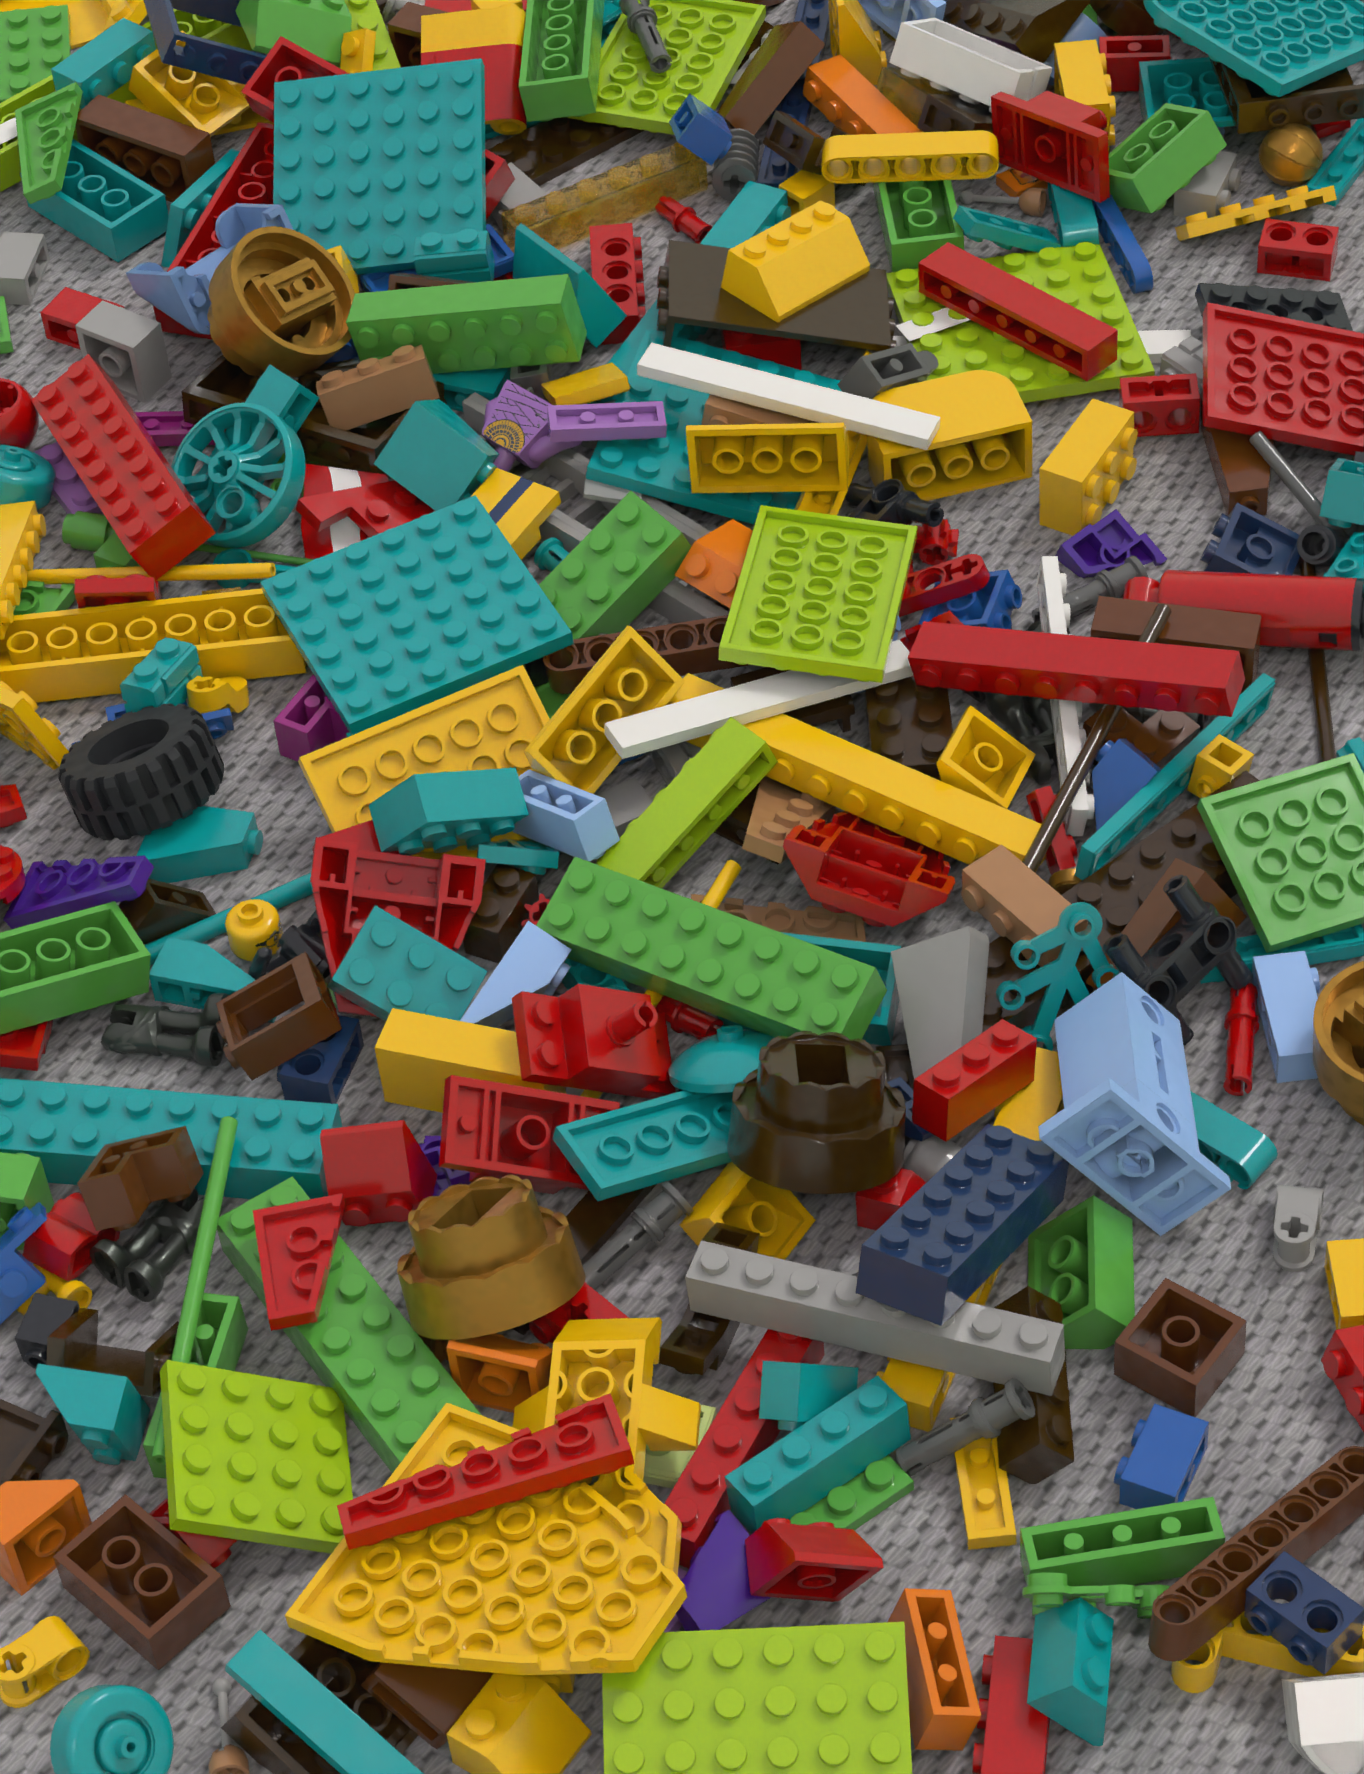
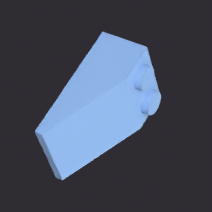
M528 921L460 1021L495 1028L514 1018L512 997L521 991L552 996L571 967L564 961L572 949Z

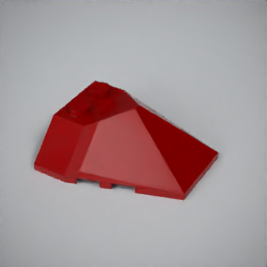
M847 811L834 814L832 822L827 824L821 818L814 820L811 829H805L806 827L803 825L795 826L786 836L783 843L787 856L812 900L821 902L822 907L831 912L845 913L847 911L862 916L864 922L876 927H885L886 925L894 927L945 903L956 883L953 876H948L950 864L947 861H943V853Z
M321 837L315 838L310 882L331 979L375 905L457 953L481 903L486 859L443 854L438 860L358 849L359 842ZM334 992L338 1013L379 1018Z

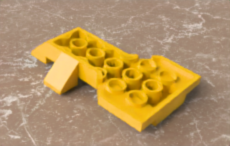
M660 1317L569 1320L553 1342L549 1386L514 1407L512 1427L519 1430L528 1427L531 1433H535L556 1424L555 1415L611 1393L635 1464L619 1468L612 1473L596 1475L599 1479L591 1487L631 1521L637 1536L647 1547L651 1545L661 1556L662 1564L665 1568L671 1569L678 1576L682 1524L678 1516L666 1504H663L643 1482L646 1444L650 1451H696L699 1438L701 1405L699 1402L652 1387L653 1364L659 1363L662 1329ZM592 1477L577 1482L582 1484L585 1481L587 1484H590Z

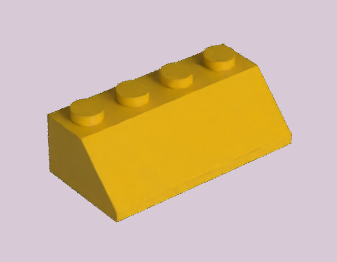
M820 200L729 249L721 288L778 323L867 273L870 269V263L850 218L836 210L833 205Z
M844 423L686 426L692 493L848 491L850 459L848 430Z
M626 626L524 750L532 771L594 794L622 760L604 734L605 723L666 706L685 683V680L631 626Z

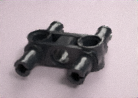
M898 479L885 480L876 487L852 483L845 495V500L849 502L848 505L856 508L848 516L852 518L911 525L914 522L925 524L929 527H937L944 517V511L940 508L941 505L938 502L920 499L915 492L905 490L902 482Z
M1177 875L1164 885L1163 891L1167 894L1181 915V918L1155 945L1141 957L1128 936L1118 933L1111 936L1102 948L1120 973L1123 972L1146 993L1150 987L1149 995L1180 1021L1183 1045H1186L1193 1038L1194 1032L1176 1008L1177 1003L1214 967L1218 969L1229 988L1234 990L1245 987L1254 975L1236 950L1237 928L1235 923L1230 918L1221 916L1213 904L1203 901L1187 876Z

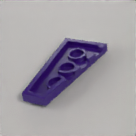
M145 855L109 857L103 864H98L94 858L83 859L79 865L73 866L67 860H56L51 867H47L43 861L33 862L25 876L26 881L22 891L12 901L3 920L11 929L113 901L116 903L125 900L133 901L145 891L146 883L154 866Z

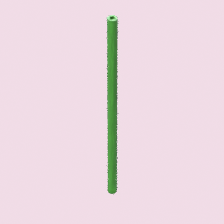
M230 1116L223 1117L220 1120L171 1361L190 1364L238 1126V1121ZM161 1407L151 1461L156 1465L165 1466L163 1413Z

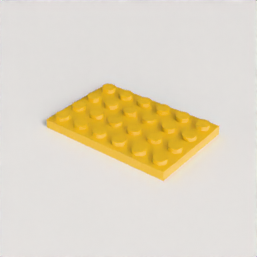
M521 665L299 757L298 763L331 832L334 833L372 820L369 804L414 774L516 768L518 776H520L527 770H532L524 750L550 718L524 666ZM513 831L491 838V842L503 839L531 840ZM465 845L443 853H434L433 848H428L412 855L438 860L443 854L477 858V850H467Z

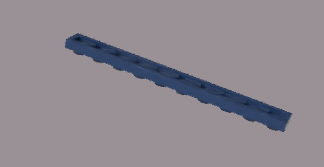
M799 0L794 22L802 21L826 46L829 33L828 0ZM825 46L810 65L823 60ZM807 69L775 108L772 118L777 110L787 113L808 127L812 103L803 95ZM765 146L757 183L779 188V184L796 174L798 168Z

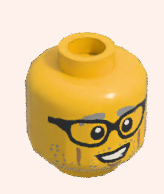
M250 899L240 902L228 912L225 928L230 948L238 958L252 961L261 947L269 948L272 951V956L280 949L278 941L283 935L278 911L271 903L260 899Z

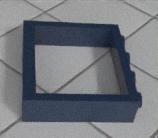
M143 0L161 62L164 64L246 85L267 56L179 31L173 9L242 27L235 11L240 0ZM177 40L186 42L185 46H177Z

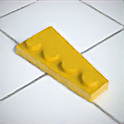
M1307 185L1287 190V198L1275 200L1274 194L1252 199L1253 207L1241 209L1240 203L1219 208L1220 215L1211 218L1207 217L1206 211L1186 216V224L1175 227L1177 238L1179 241L1337 200L1334 185L1310 192Z

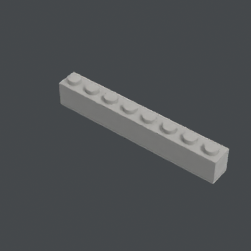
M702 1240L685 1276L691 1311L1003 1385L1008 1380L1015 1378L1028 1391L1049 1396L1053 1394L1065 1360L1064 1324L964 1302L940 1326L857 1294V1276Z

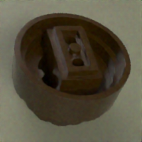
M800 1031L789 1037L777 1036L767 1046L761 1048L758 1069L749 1073L743 1081L738 1082L734 1087L727 1143L728 1155L731 1161L748 1176L785 1190L811 1194H843L870 1189L893 1178L903 1165L906 1119L905 1100L902 1092L897 1088L891 1087L885 1080V1059L882 1052L875 1051L865 1040H850L837 1032H826L818 1035L811 1031Z

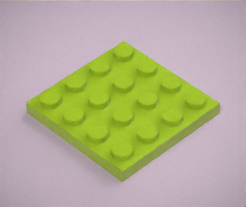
M166 1360L160 1370L170 1530L331 1554L344 1538L337 1505L353 1499L344 1404L332 1387Z

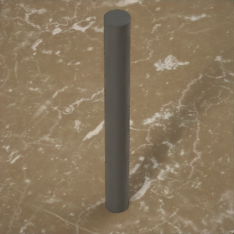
M1261 431L1255 433L1249 442L1318 525L1338 530L1344 536L1347 543L1350 539L1348 534L1342 527L1329 524L1328 518L1319 516L1322 503Z

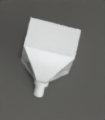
M1364 1672L1282 1679L1288 1740L1297 1752L1322 1774H1364Z

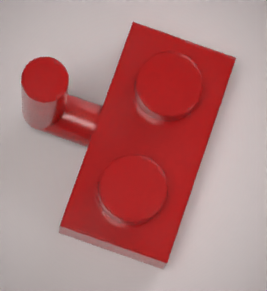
M1051 785L1036 789L1026 795L1033 821L1040 824L1043 823L1057 794H1053ZM1064 821L1046 852V863L1051 875L1057 871L1076 866L1074 861L1078 856L1076 844L1070 834L1066 835Z

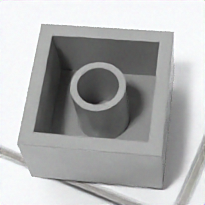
M102 300L75 325L82 357L84 358L87 354H90L113 380L122 394L146 403L172 378L160 322Z

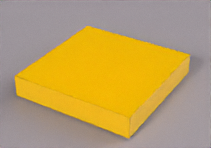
M612 362L541 384L544 397L552 405L587 404L627 392L630 389L627 376Z

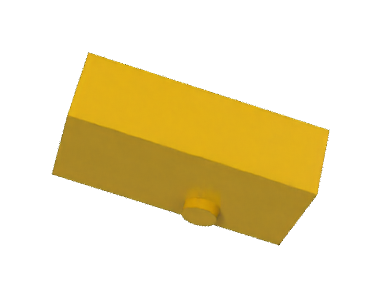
M392 1008L374 1047L385 1102L443 1113L445 1079L450 1075L567 1094L566 1087L521 1080L516 1032Z

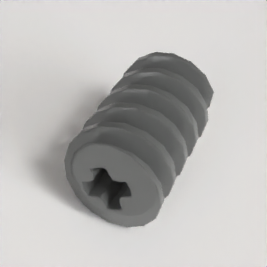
M740 128L730 129L733 136L731 139L732 145L722 159L717 158L715 160L712 176L713 188L717 194L731 202L748 181H757L759 142L755 135L748 130Z

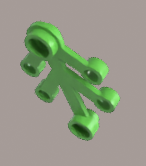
M1034 1573L1027 1575V1587L1022 1588V1597L1032 1599V1616L1051 1608L1062 1607L1063 1599L1071 1601L1081 1597L1094 1607H1096V1603L1105 1604L1106 1606H1129L1137 1609V1618L1151 1619L1154 1600L1170 1586H1134L1127 1584L1068 1586L1067 1574Z

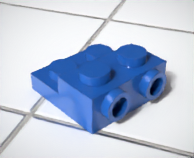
M1008 569L989 572L990 579L981 590L924 609L918 624L922 625L923 621L929 622L932 618L950 610L964 625L1012 629L1010 616L1013 609L1021 607L1022 592L1020 587L1015 585ZM935 582L934 587L939 585L941 582Z

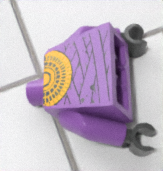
M507 379L499 396L486 404L482 436L500 454L493 464L507 472L515 460L531 469H535L552 456L580 444L586 448H595L598 440L569 443L550 442L547 408L552 404L536 396L533 387L525 390L521 383H513Z

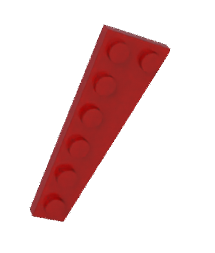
M611 1393L555 1415L556 1424L535 1433H531L528 1427L510 1434L512 1442L494 1450L487 1451L483 1445L468 1451L467 1456L460 1464L450 1468L437 1464L417 1472L407 1479H400L337 1505L348 1549L374 1545L394 1536L411 1531H421L437 1523L457 1517L470 1516L480 1510L507 1502H516L533 1494L553 1488H563L573 1482L599 1474L612 1473L619 1468L635 1464Z

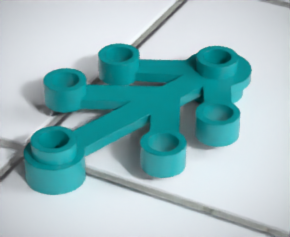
M1077 902L1067 906L1059 916L1058 926L1031 940H1020L1011 949V958L1015 964L1021 969L1029 970L1038 964L1040 954L1063 944L1056 960L1015 981H1004L996 990V998L1001 1006L1007 1010H1016L1023 1005L1025 996L1048 985L1034 1024L1026 1026L1021 1030L1036 1037L1037 1042H1043L1044 1049L1053 1051V1040L1049 1035L1066 989L1075 1005L1090 995L1075 966L1081 948L1094 969L1092 980L1097 988L1104 985L1100 983V978L1104 973L1112 972L1113 978L1119 974V971L1112 964H1109L1097 939L1102 930V917L1094 906L1085 902ZM1079 920H1088V926L1085 930L1081 932L1074 930L1075 924ZM1032 949V955L1028 960L1021 961L1018 959L1019 953L1022 950ZM1008 990H1017L1018 993L1014 1000H1004V995Z

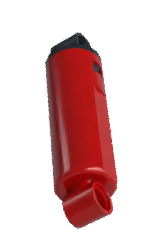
M1166 570L1161 576L1160 583L1152 578L1142 576L1134 577L1125 584L1123 599L1261 615L1260 647L1361 652L1364 648V578Z

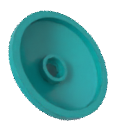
M739 1025L721 1027L717 1029V1034L698 1040L675 1058L668 1069L670 1083L678 1089L689 1092H733L738 1082L743 1081L749 1073L758 1069L760 1050L763 1046H767L774 1037L758 1031L743 1030V1027Z

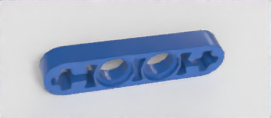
M1110 194V197L1101 203L1092 200L1098 230L1104 242L1111 245L1108 246V249L1117 265L1123 267L1119 269L1132 293L1137 294L1152 290L1153 275L1150 264L1112 195Z

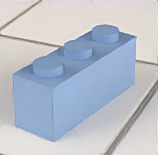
M530 769L518 776L529 815L514 824V833L589 862L603 856L607 849L620 841L605 798Z
M1305 951L1253 957L1252 973L1254 976L1251 983L1258 990L1257 1007L1277 1083L1317 1079L1318 1076L1313 1065V1017L1318 999L1317 993L1320 992L1317 968L1309 967Z

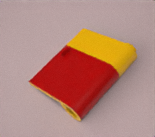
M507 3L494 8L421 16V65L481 58L485 65V124H490L492 129L499 134L515 135L522 133L526 129V115L519 91V78L526 12L515 4Z

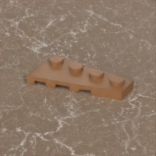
M765 776L760 781L742 849L781 864L788 858L783 848V843L793 827L803 825L806 827L805 829H811L814 820L820 818L825 820L826 824L835 814L836 807Z
M691 894V899L700 903L705 895ZM727 897L725 903H721L717 908L778 932L866 942L862 916L847 911L845 913H835L816 906H808L805 911L791 910L785 906V903L768 902L767 907L744 905V899Z

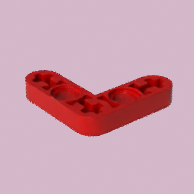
M968 554L916 572L913 571V560H911L899 617L981 590L990 579V573L982 557L977 554ZM935 582H941L936 587L930 590H925L929 585Z

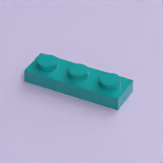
M960 205L953 217L963 229L964 236L976 242H982L983 239H986L1007 250L1017 247L1021 248L1024 252L1033 251L1037 253L1046 247H1062L1059 240L1045 227Z

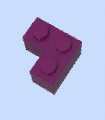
M314 674L273 721L280 755L297 762L299 757L345 739L346 733L349 732Z

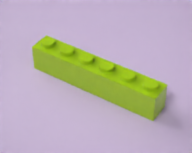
M730 717L722 727L712 733L705 746L693 758L686 761L681 772L670 784L656 794L653 802L637 819L628 824L625 832L619 838L620 841L611 846L610 849H607L605 854L597 859L596 864L663 888L776 765L778 761L766 741Z

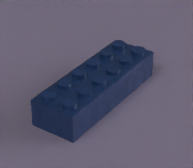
M987 1124L862 1244L856 1293L942 1326L1063 1201L1069 1162L1043 1141H1034L1020 1136L1004 1126Z

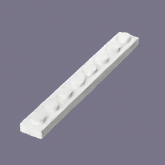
M1042 556L1036 581L1042 632L1073 635L1067 634V628L1070 625L1069 603H1063V597L1066 595L1067 588L1066 574L1059 572L1058 556ZM1050 699L1061 789L1086 741L1085 729H1079L1078 725L1082 718V702ZM1090 770L1064 818L1066 835L1083 836L1087 819H1093L1094 796L1093 794H1087L1086 786H1089Z

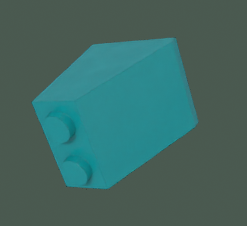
M440 399L421 400L414 402L374 462V465L437 511L471 497L479 484H482L497 468L493 463L500 454Z

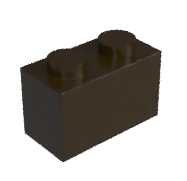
M497 863L483 885L481 903L464 936L463 943L466 954L500 963L522 931L521 922L530 919L524 905H533L539 901L536 874Z

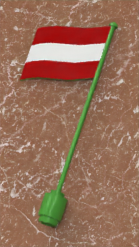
M306 464L303 497L382 483L389 480L386 474ZM77 511L75 514L68 513L62 527V539L65 544H71L73 549L96 552L112 535L114 529L104 514ZM301 516V532L305 558L251 550L245 551L253 559L303 565L369 537L349 517H345L318 532ZM202 544L195 550L219 554L222 551L233 548Z

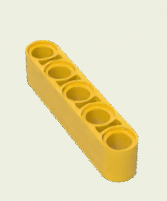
M983 130L836 135L826 139L822 146V175L827 181L836 184L985 179L993 176L999 167L998 140L993 133Z

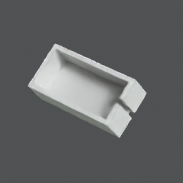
M935 17L901 22L889 62L900 67V72L908 77H923L930 80V86L942 91H950L951 89L960 93L959 98L963 101L973 104H979V102L990 106L989 111L991 113V96L1000 91L1025 101L1045 92L1053 67Z

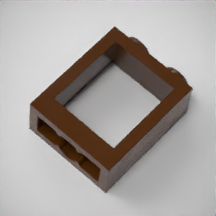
M306 952L216 1003L221 1019L216 1023L220 1035L228 1044L223 1047L224 1053L233 1068L237 1070L242 1067L252 1081L342 1029L330 990L327 988V981ZM304 1001L305 1005L249 1036V1032Z

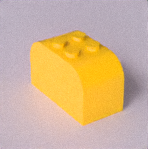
M987 370L967 371L888 389L873 398V400L941 417L940 428L928 450L867 435L868 469L875 487L885 480L898 479L902 482L905 490L915 492L922 500L930 501L1032 477V419L1015 385L1007 377L999 373Z

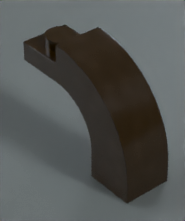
M716 1222L702 1241L757 1253L760 1233ZM688 1304L680 1323L660 1347L659 1364L673 1367L683 1374L703 1376L707 1369L717 1371L727 1354L740 1322L691 1311L690 1304Z

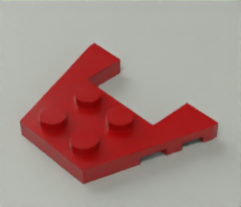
M395 480L305 496L298 499L295 509L318 532L345 517H349L369 538L435 511Z

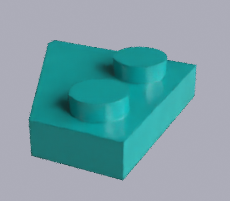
M503 839L489 842V845L478 844L477 858L486 859V863L514 865V867L521 868V870L544 875L546 868L558 869L559 851L539 842Z

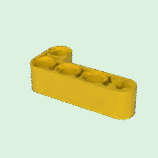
M1243 1612L1188 1658L1172 1662L1171 1677L1174 1684L1188 1693L1204 1692L1213 1685L1222 1656L1308 1677L1363 1673L1364 1625L1362 1636L1323 1675L1313 1666L1303 1665L1290 1654L1288 1648L1272 1636L1246 1632L1255 1629L1251 1626L1248 1619L1244 1617ZM1323 1628L1313 1629L1314 1631L1319 1633L1330 1632ZM1198 1660L1203 1664L1191 1665L1186 1663V1661Z

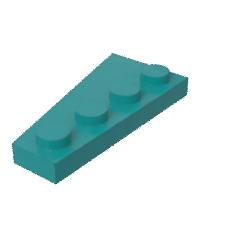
M235 149L229 150L170 205L161 266L170 267L240 151Z

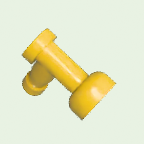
M33 1264L46 1279V1282L35 1293L47 1295L52 1291L58 1298L78 1301L80 1308H87L92 1300V1290L85 1283L78 1280L68 1282ZM34 1294L16 1309L22 1316L26 1314Z

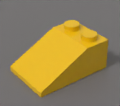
M828 0L830 50L832 57L841 54L872 85L882 84V72L887 71V58L885 50L881 51L879 30L873 31L870 17L858 0Z
M180 40L176 42V45L184 47L186 42ZM158 49L133 66L128 90L152 113L208 132L210 137L250 108L241 93L243 88L237 82L164 64L161 62Z

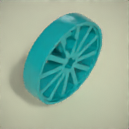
M234 403L212 411L192 427L179 445L171 467L189 494L191 490L207 488V490L193 499L202 513L210 508L206 519L216 534L205 542L224 548H241L265 539L276 531L288 518L303 488L306 463L300 439L281 417L258 404ZM259 420V423L257 424L254 432L250 437L251 421ZM234 425L233 443L230 445L224 430ZM277 428V438L267 444L273 431ZM213 439L219 452L211 458L202 452ZM285 453V461L283 463L269 465ZM197 461L208 465V472L206 474L192 476ZM282 478L277 492L258 482ZM253 490L272 499L263 512L258 499L254 496ZM225 519L226 529L221 533H217L219 527Z

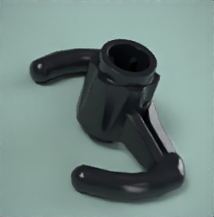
M317 911L311 915L307 923L300 925L298 928L292 925L283 933L278 941V945L281 947L278 958L270 962L272 951L267 947H261L255 954L248 970V974L257 980L306 952L326 979L330 972Z

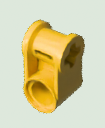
M50 1616L41 1620L30 1631L9 1645L0 1648V1698L2 1702L13 1708H22L34 1703L61 1682L69 1680L86 1666L90 1657V1651L60 1617ZM6 1660H9L11 1670H7ZM24 1681H26L28 1686L27 1693H25L24 1686L22 1683Z

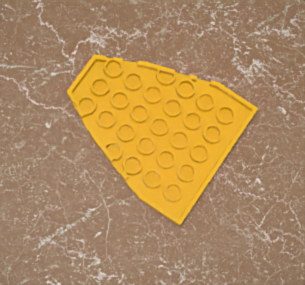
M446 1402L383 1486L400 1479H407L415 1473L437 1464L448 1468L460 1464L467 1456L468 1451L484 1445L487 1451H491L512 1442L510 1434L519 1431V1429ZM576 1481L563 1488L546 1490L524 1497L516 1502H507L480 1510L470 1516L457 1517L431 1525L424 1530L404 1533L370 1546H361L349 1550L344 1536L286 1612L285 1618L289 1628L372 1662L512 1675L629 1673L638 1670L687 1598L685 1585L671 1569L663 1566L661 1556L651 1545L647 1547L637 1536L631 1521L585 1481L582 1484Z

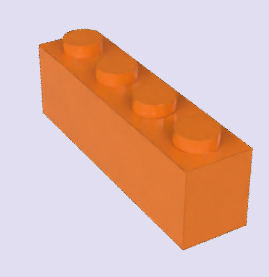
M841 54L807 67L803 95L830 122L848 134L922 132Z

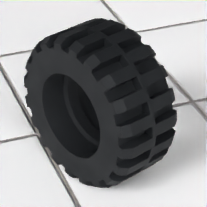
M171 703L162 704L160 707H144L141 711L134 713L131 711L121 715L122 717L114 721L109 720L101 724L100 728L95 731L91 730L83 736V740L75 742L69 748V753L64 754L61 760L58 779L80 827L86 833L95 838L100 837L103 840L112 841L114 838L126 840L131 839L135 835H148L153 830L164 829L173 825V822L180 818L185 819L193 814L194 809L205 805L209 801L210 795L216 794L223 780L224 763L205 719L198 711L183 704L174 706Z

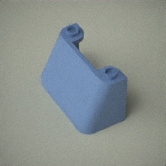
M236 203L223 211L216 220L215 232L221 247L186 269L176 266L170 271L165 272L156 263L144 262L126 272V275L138 296L196 334L209 335L210 323L207 314L211 301L208 289L217 266L247 233L255 229L267 226L294 229L283 205Z

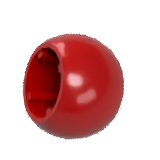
M0 378V444L26 449L36 437L39 426V414L31 402L33 398L31 394L19 383Z

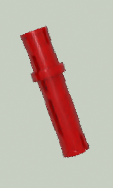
M1251 983L1239 989L1238 996L1237 990L1230 988V1009L1225 1015L1224 1028L1225 1030L1228 1029L1223 1087L1226 1092L1234 1096H1243L1244 1082V1091L1248 1094L1252 1090L1254 1037L1259 1030L1260 1018L1258 1015L1256 1016L1258 990Z

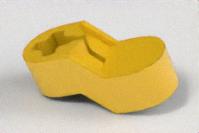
M196 676L187 683L188 706L199 713H207L225 708H230L231 712L240 713L249 706L248 683L245 678L227 676L214 679L210 676Z

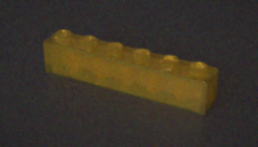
M676 142L671 146L651 154H646L641 158L613 167L608 171L588 179H583L578 183L550 192L543 197L502 212L504 241L514 253L516 227L522 223L556 249L563 248L590 237L589 226L622 224L654 211L661 196H671L676 201L707 190L706 161Z

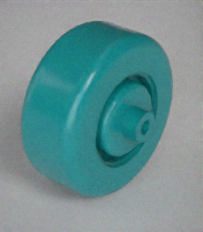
M0 444V505L35 501L37 510L44 508L51 500L56 477L52 464L44 457L32 451Z
M98 1685L78 1693L61 1710L54 1724L50 1740V1757L55 1774H167L174 1750L173 1731L164 1708L149 1693L127 1685Z

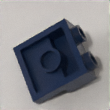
M1236 503L1229 516L1223 513L1220 515L1211 533L1218 537L1217 541L1212 539L1209 541L1200 560L1207 563L1204 571L1292 575L1300 557L1297 550L1299 534Z

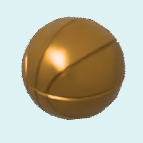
M1289 123L1270 130L1259 148V163L1263 172L1270 180L1281 186H1300L1308 182L1317 173L1323 159V149L1319 138L1310 128L1298 123Z

